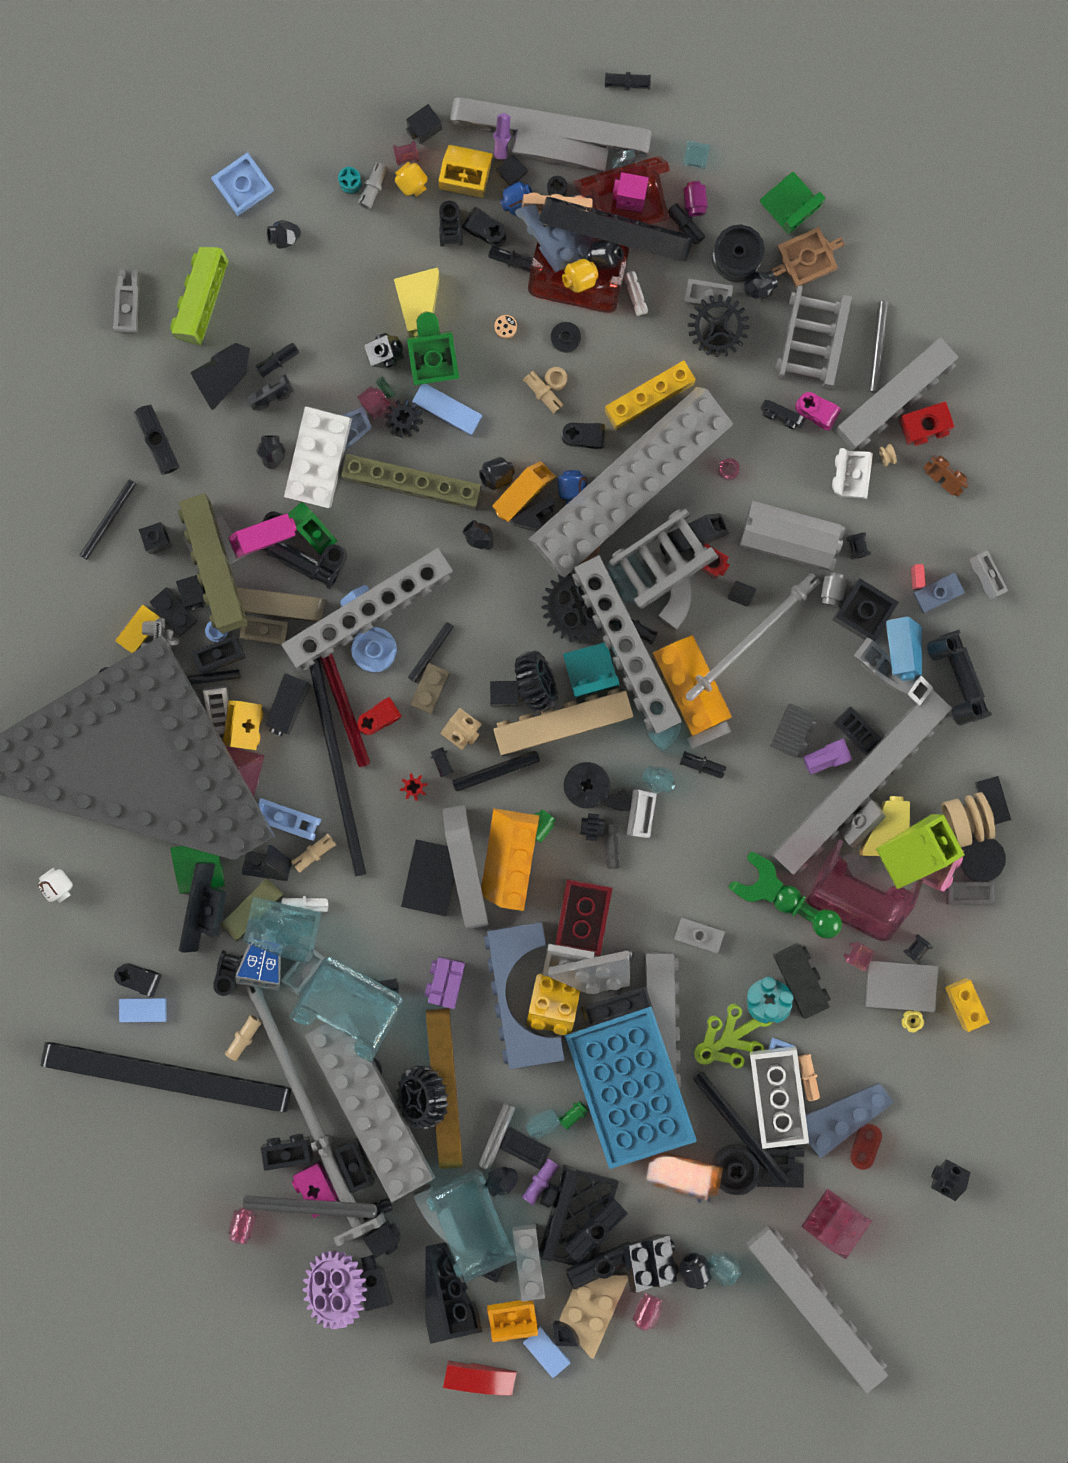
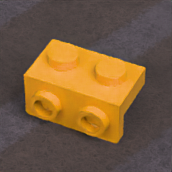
M518 1300L487 1305L492 1342H503L538 1335L533 1300Z

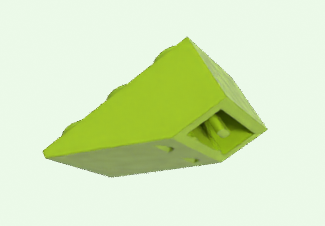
M931 814L876 848L897 889L932 874L965 855L944 814Z

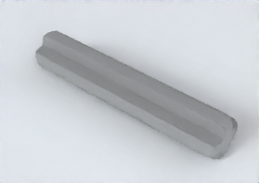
M503 1104L482 1154L479 1166L483 1169L489 1170L500 1147L515 1107L510 1104Z

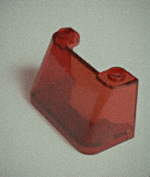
M537 241L528 284V291L532 296L603 313H612L616 310L630 247L619 244L623 249V258L620 265L615 269L598 271V279H596L595 285L592 288L577 293L564 285L562 276L565 274V270L559 272L553 270L540 251L539 247L541 245Z

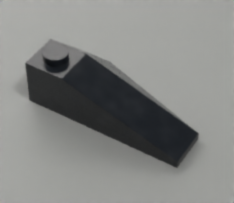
M446 1242L425 1246V1321L430 1344L482 1332L478 1308L475 1302L470 1301L466 1292L468 1287L465 1282H461L458 1276V1267Z

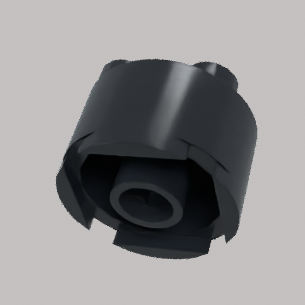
M579 763L567 772L563 783L564 793L567 799L577 807H596L606 799L609 793V777L605 770L595 763ZM589 779L593 788L584 792L580 782H585Z
M737 1144L728 1145L721 1148L713 1157L711 1162L712 1176L717 1186L723 1192L730 1195H744L752 1191L758 1183L759 1164L747 1148ZM739 1166L740 1172L738 1174L732 1172L731 1167Z

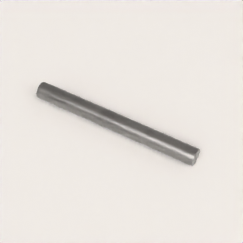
M880 301L878 308L869 392L873 393L879 391L888 302Z

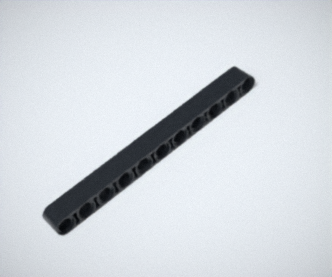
M45 1042L40 1066L278 1112L288 1111L292 1088L55 1042Z

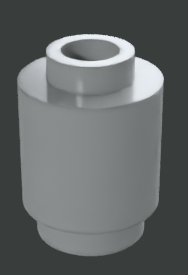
M830 573V576H825L820 597L822 598L823 605L840 607V603L844 600L847 580L843 579L844 575Z

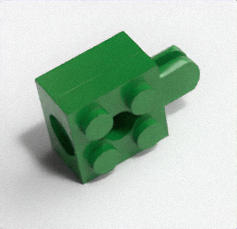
M428 311L421 313L416 320L418 336L407 337L414 385L459 379L452 331L440 332L437 316Z

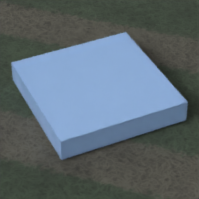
M248 152L211 177V180L237 217L274 192V188Z

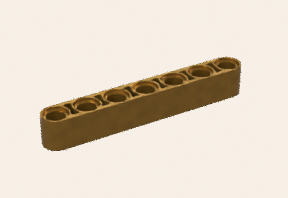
M450 1009L426 1010L430 1067L434 1071H438L439 1077H443L442 1083L447 1086L445 1088L446 1094H448L446 1100L449 1103L446 1106L447 1114L444 1115V1120L440 1121L439 1125H436L439 1169L462 1168L463 1158Z

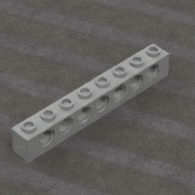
M439 548L281 645L296 670L300 668L306 670L315 664L314 659L319 656L322 658L329 656L334 652L333 648L341 644L344 646L354 640L353 635L361 632V634L366 633L373 628L372 624L379 619L381 622L387 620L393 615L391 612L395 609H405L412 604L411 600L417 596L422 598L432 591L430 588L434 585L442 586L450 581L453 570ZM430 570L434 576L431 580H424L420 575L421 572ZM404 582H411L414 585V589L411 592H404L401 589V585ZM392 594L395 597L392 604L383 603V595ZM368 605L375 608L374 615L369 617L362 613L363 608ZM348 617L356 621L355 626L350 629L343 626L344 619ZM329 629L336 632V637L331 641L323 638L324 632ZM314 642L317 645L316 650L312 653L305 652L303 649L305 643Z
M600 556L574 567L573 571L575 574L572 575V578L577 587H582L585 593L582 595V598L587 608L592 607L595 613L592 616L598 629L602 627L605 634L602 637L608 650L612 648L615 654L613 661L618 670H623L626 676L623 678V681L629 691L633 690L636 696L633 699L639 712L643 710L647 718L644 719V723L648 731H653L657 735L681 723L682 721ZM591 579L598 580L601 584L600 589H590L588 581ZM600 600H608L611 608L608 611H603L599 608L598 602ZM617 620L621 624V630L617 632L610 630L609 622ZM621 641H628L631 644V651L622 652L619 648V643ZM633 661L639 662L642 667L641 672L633 673L629 668V664ZM648 682L652 686L651 693H642L640 691V683ZM656 702L662 706L661 714L654 715L650 711L652 703Z

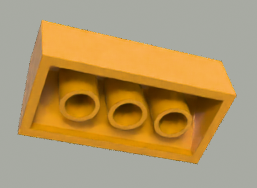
M693 635L676 641L651 654L690 737L732 718L715 680L710 684L712 691L707 692L703 690L692 701L686 699V694L697 684L695 677L697 675L705 677L710 672Z
M493 808L481 889L483 898L499 907L524 911L539 815Z

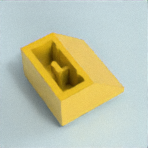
M448 145L440 171L439 189L484 198L493 153Z

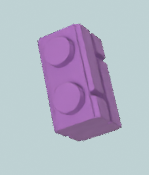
M441 956L438 957L437 961H432L430 974H433L434 977L432 984L427 983L425 996L429 997L428 1003L455 1009L466 962Z

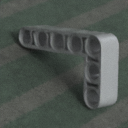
M460 805L443 809L445 835L465 928L470 930L489 926L471 841L466 806Z

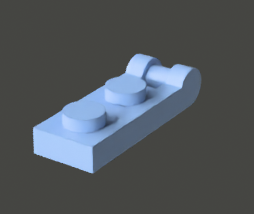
M260 798L258 806L269 826L312 841L315 840L316 834L314 833L317 825L320 826L322 819ZM302 820L308 822L306 830L300 829Z

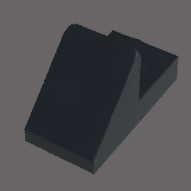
M549 495L512 518L511 523L515 527L537 532L542 527L537 517L541 516V518H544L552 513L555 502Z
M269 844L267 854L256 852L246 854L242 875L288 881L292 860Z

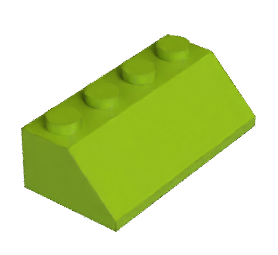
M199 247L198 253L193 254L191 260L193 268L191 274H187L184 282L186 290L184 296H180L177 309L179 311L177 318L174 317L170 326L172 335L176 339L198 346L202 345L229 262L223 249L218 247Z

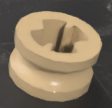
M888 444L886 448L879 447V455L885 467L889 463H897L896 454L891 444Z

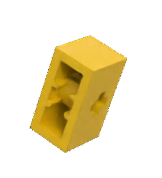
M228 700L223 743L226 747L256 750L260 743L259 726L263 720L262 704Z
M964 978L944 987L963 1030L970 1032L990 1023L970 979Z

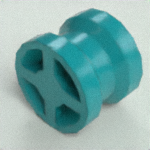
M349 166L340 170L338 181L343 192L347 194L358 192L362 186L358 170Z

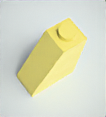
M438 267L394 279L409 337L418 336L416 320L421 313L425 311L434 313L440 280Z
M890 796V801L882 802L880 808L886 818L866 836L859 850V855L879 856L876 850L877 847L910 828V801H904V797Z

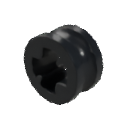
M561 176L551 177L547 183L548 194L550 196L553 194L564 196L567 192L566 180ZM555 182H558L559 186L564 187L560 188V192H556L554 188L551 189V186L554 187Z

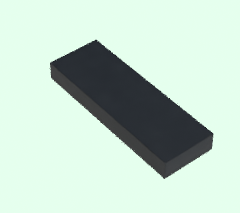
M645 986L583 1006L581 1009L588 1028L652 1007Z

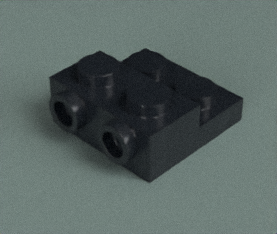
M657 1234L623 1245L630 1292L638 1293L652 1287H663L677 1282L676 1275L679 1273V1268L673 1259L672 1252L675 1250V1244L670 1239V1235Z

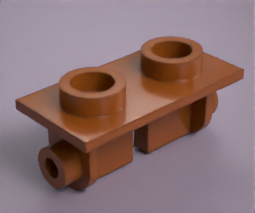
M934 454L931 458L934 462L928 461L923 467L926 470L925 473L936 482L944 477L946 480L941 484V487L952 496L958 497L964 491L961 489V486L964 488L968 487L969 483L966 481L968 478L961 471L957 470L955 472L949 467V461L943 456L937 457Z

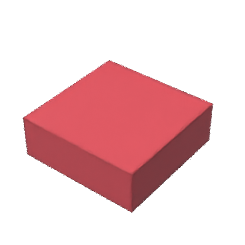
M915 564L911 567L912 590H919L925 587L924 565Z

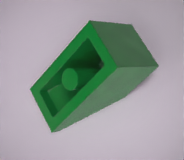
M301 501L288 513L289 518L294 520L296 529L320 556L327 546L338 541L304 502Z

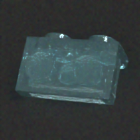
M632 555L629 557L628 561L646 587L649 586V588L653 587V582L636 556ZM608 564L609 571L607 572L612 582H618L622 588L619 593L625 602L630 601L632 604H635L634 599L638 597V591L621 565L613 567L611 564Z

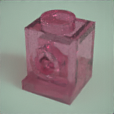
M370 386L357 397L359 403L373 420L391 405L387 401L386 396L377 387L374 389Z

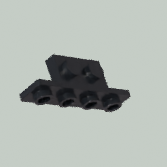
M199 862L195 864L179 945V951L182 953L197 952L202 933L211 937L219 935L227 892L211 886L215 864L212 862Z

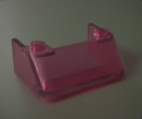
M839 839L825 859L809 892L807 902L818 911L824 909L835 911L840 916L842 923L876 940L888 941L915 907L923 880H917L910 891L903 887L897 889L896 886H892L884 893L845 873L848 865L842 857L838 856L843 844V840Z

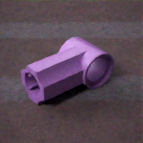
M844 738L826 745L823 749L803 756L810 775L825 770L828 767H836L853 760Z

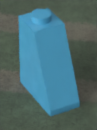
M909 616L886 621L893 675L901 679V681H910L915 679V676L922 675L921 626Z

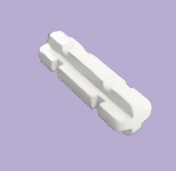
M634 271L625 273L624 280L626 285H628L627 289L632 304L635 305V313L637 316H642L648 313L646 303L643 302L645 299L640 284L637 282L636 273Z

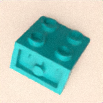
M605 643L563 654L574 698L620 685L615 674L610 652Z

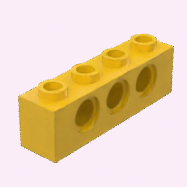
M685 360L606 405L604 412L614 429L618 430L694 385L696 379Z

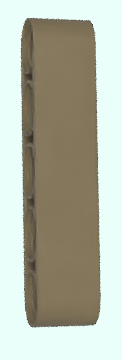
M237 587L244 613L318 622L323 619L325 599Z

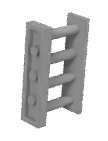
M798 286L796 292H791L789 300L792 311L782 359H777L775 371L779 372L777 379L782 380L785 371L820 378L819 381H823L822 388L831 390L835 382L852 297L843 295L840 302L836 301V303L801 296L803 286ZM801 305L833 312V315H837L835 324L831 323V325L796 318L798 307ZM794 327L829 334V337H832L831 346L823 347L792 340ZM792 349L824 356V359H828L826 368L818 369L787 362L789 351Z
M678 509L669 516L670 520L626 550L622 548L612 555L613 559L609 561L613 567L621 565L638 591V597L634 600L641 609L718 558L712 547L709 549L703 548L685 521L686 518L691 516L686 509L683 511ZM678 525L696 552L694 554L696 558L690 562L683 560L666 534L667 531ZM657 538L676 564V571L671 575L664 573L647 547L648 544ZM638 551L657 578V584L651 588L644 585L628 561V558Z

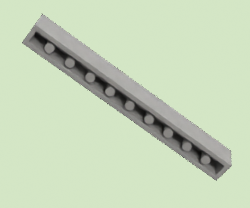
M932 689L920 706L915 704L771 856L790 874H800L808 866L806 861L811 856L815 858L824 849L821 845L827 839L831 841L840 832L838 830L839 826L843 822L848 824L855 817L853 812L859 806L863 808L871 800L869 795L875 789L879 791L887 783L885 778L890 773L894 775L901 769L903 759L906 756L911 758L919 749L917 745L922 740L926 742L934 734L932 729L938 723L942 725L950 717L948 712L952 708Z

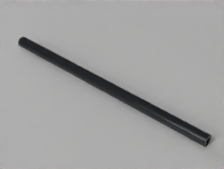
M318 657L313 660L315 664L309 667L356 877L366 874V869Z

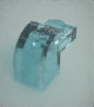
M656 702L652 703L650 711L654 715H659L662 712V706ZM681 723L657 735L652 731L646 736L663 752L679 736Z

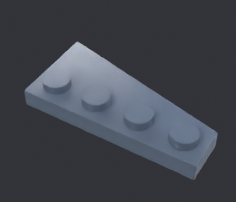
M876 1083L846 1098L834 1101L823 1108L809 1112V1114L805 1115L809 1144L817 1155L822 1158L894 1103L880 1083Z

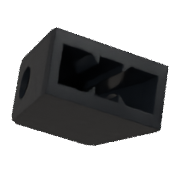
M374 1255L361 1258L364 1272L360 1274V1278L366 1279L362 1283V1287L367 1288V1291L362 1292V1296L366 1298V1301H363L365 1311L392 1304L393 1300L384 1267L377 1268ZM371 1276L376 1277V1285L370 1283L369 1279Z

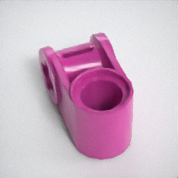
M812 392L804 393L795 404L798 414L828 431L832 429L841 412L839 406ZM806 400L810 402L808 409L804 407Z

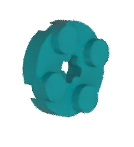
M768 976L763 978V980L755 982L749 988L746 999L747 1009L750 1015L761 1023L774 1021L775 1023H780L789 1016L794 996L785 984ZM770 997L774 999L775 1004H765V998Z

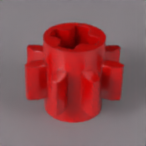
M410 773L408 781L402 779L405 787L401 788L400 791L408 793L405 799H409L412 795L415 801H418L419 794L427 795L423 791V787L428 786V783L422 784V775L415 779L414 775ZM411 781L420 784V788L417 789L415 794L412 790H408V786H411Z

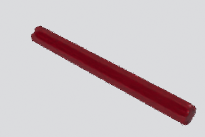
M330 654L325 658L319 656L359 767H365L370 764V759L333 655Z

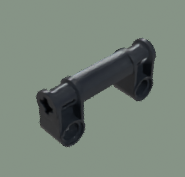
M271 511L265 515L262 522L283 514ZM284 541L261 549L267 552V556L274 558L311 580L316 579L327 585L326 588L329 590L336 582L340 570L347 559L346 550L336 544L327 546L319 561ZM338 549L341 552V557L338 561L333 562L330 558V553L332 550Z
M959 629L928 642L927 650L929 656L934 661L946 657L950 660L965 702L952 708V716L958 725H964L989 717L992 713L988 712L984 701L985 695L971 662L967 647H964L962 644Z

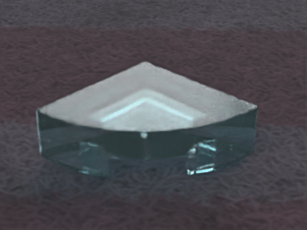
M634 149L623 152V157H614L611 161L613 170L635 164L636 156Z

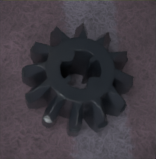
M408 399L404 400V405H401L400 401L396 400L397 407L394 408L389 405L388 409L391 413H385L384 415L386 419L390 420L385 425L387 428L393 427L390 431L392 435L399 431V438L402 439L404 432H407L408 437L411 438L412 429L417 433L420 431L419 427L415 424H423V419L417 418L422 415V411L416 410L417 404L415 402L409 407ZM403 414H405L406 417L410 416L407 418L406 423H402L400 416Z

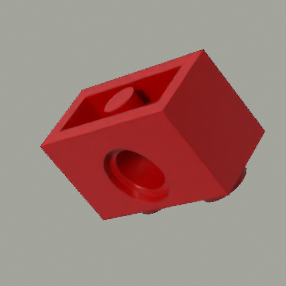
M946 401L902 415L899 419L907 445L914 443L915 446H920L927 443L928 438L936 436V439L944 438L950 435L949 431L955 427ZM927 420L931 422L932 430H925L922 426V421Z

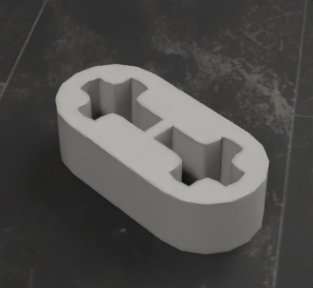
M726 721L687 738L691 749L723 736L731 732Z

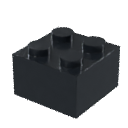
M859 578L855 581L832 620L862 639L866 640V638H869L875 642L899 602Z

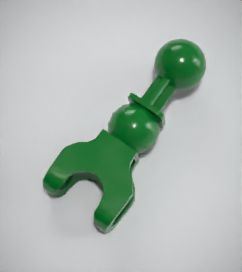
M749 852L747 860L758 869V881L751 886L733 881L728 886L730 891L747 902L766 900L770 903L773 902L775 908L781 913L791 914L793 917L796 913L812 923L814 932L821 938L831 939L839 934L842 921L835 911L830 909L818 911L805 903L806 897L802 896L796 887L783 885L784 883L777 878L775 867L771 861L755 852Z

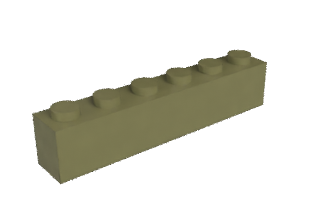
M203 493L179 501L181 510H178L181 522L185 523L187 527L184 534L188 544H192L193 551L190 554L194 565L198 564L200 572L197 573V578L200 585L204 586L206 591L203 594L206 606L211 608L212 615H209L212 627L217 628L223 634L247 626L248 623L210 498Z

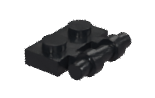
M795 1145L765 1148L773 1160L774 1157H787V1163L776 1162L789 1179L782 1187L804 1188V1164L795 1163V1157H804V1148H795ZM758 1162L760 1171L757 1187H778Z

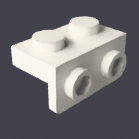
M840 448L839 454L835 458L836 477L832 481V488L836 495L842 498L867 499L873 456L871 452L848 451L845 448Z

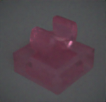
M857 941L856 943H850L849 945L853 949L849 955L846 953L843 955L847 959L846 962L865 972L875 951Z

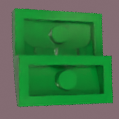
M185 846L170 848L180 894L190 893L195 864L199 862H212L215 864L211 886L216 888L226 886L220 856Z

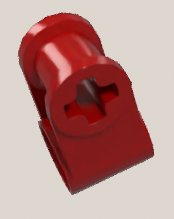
M388 697L363 713L357 720V726L363 734L373 735L399 720L402 715L391 697ZM365 719H368V721H372V720H373V721H374V722L372 723V727H373V728H371V729H368L367 727L362 728V726L365 725V724H364V720H365Z

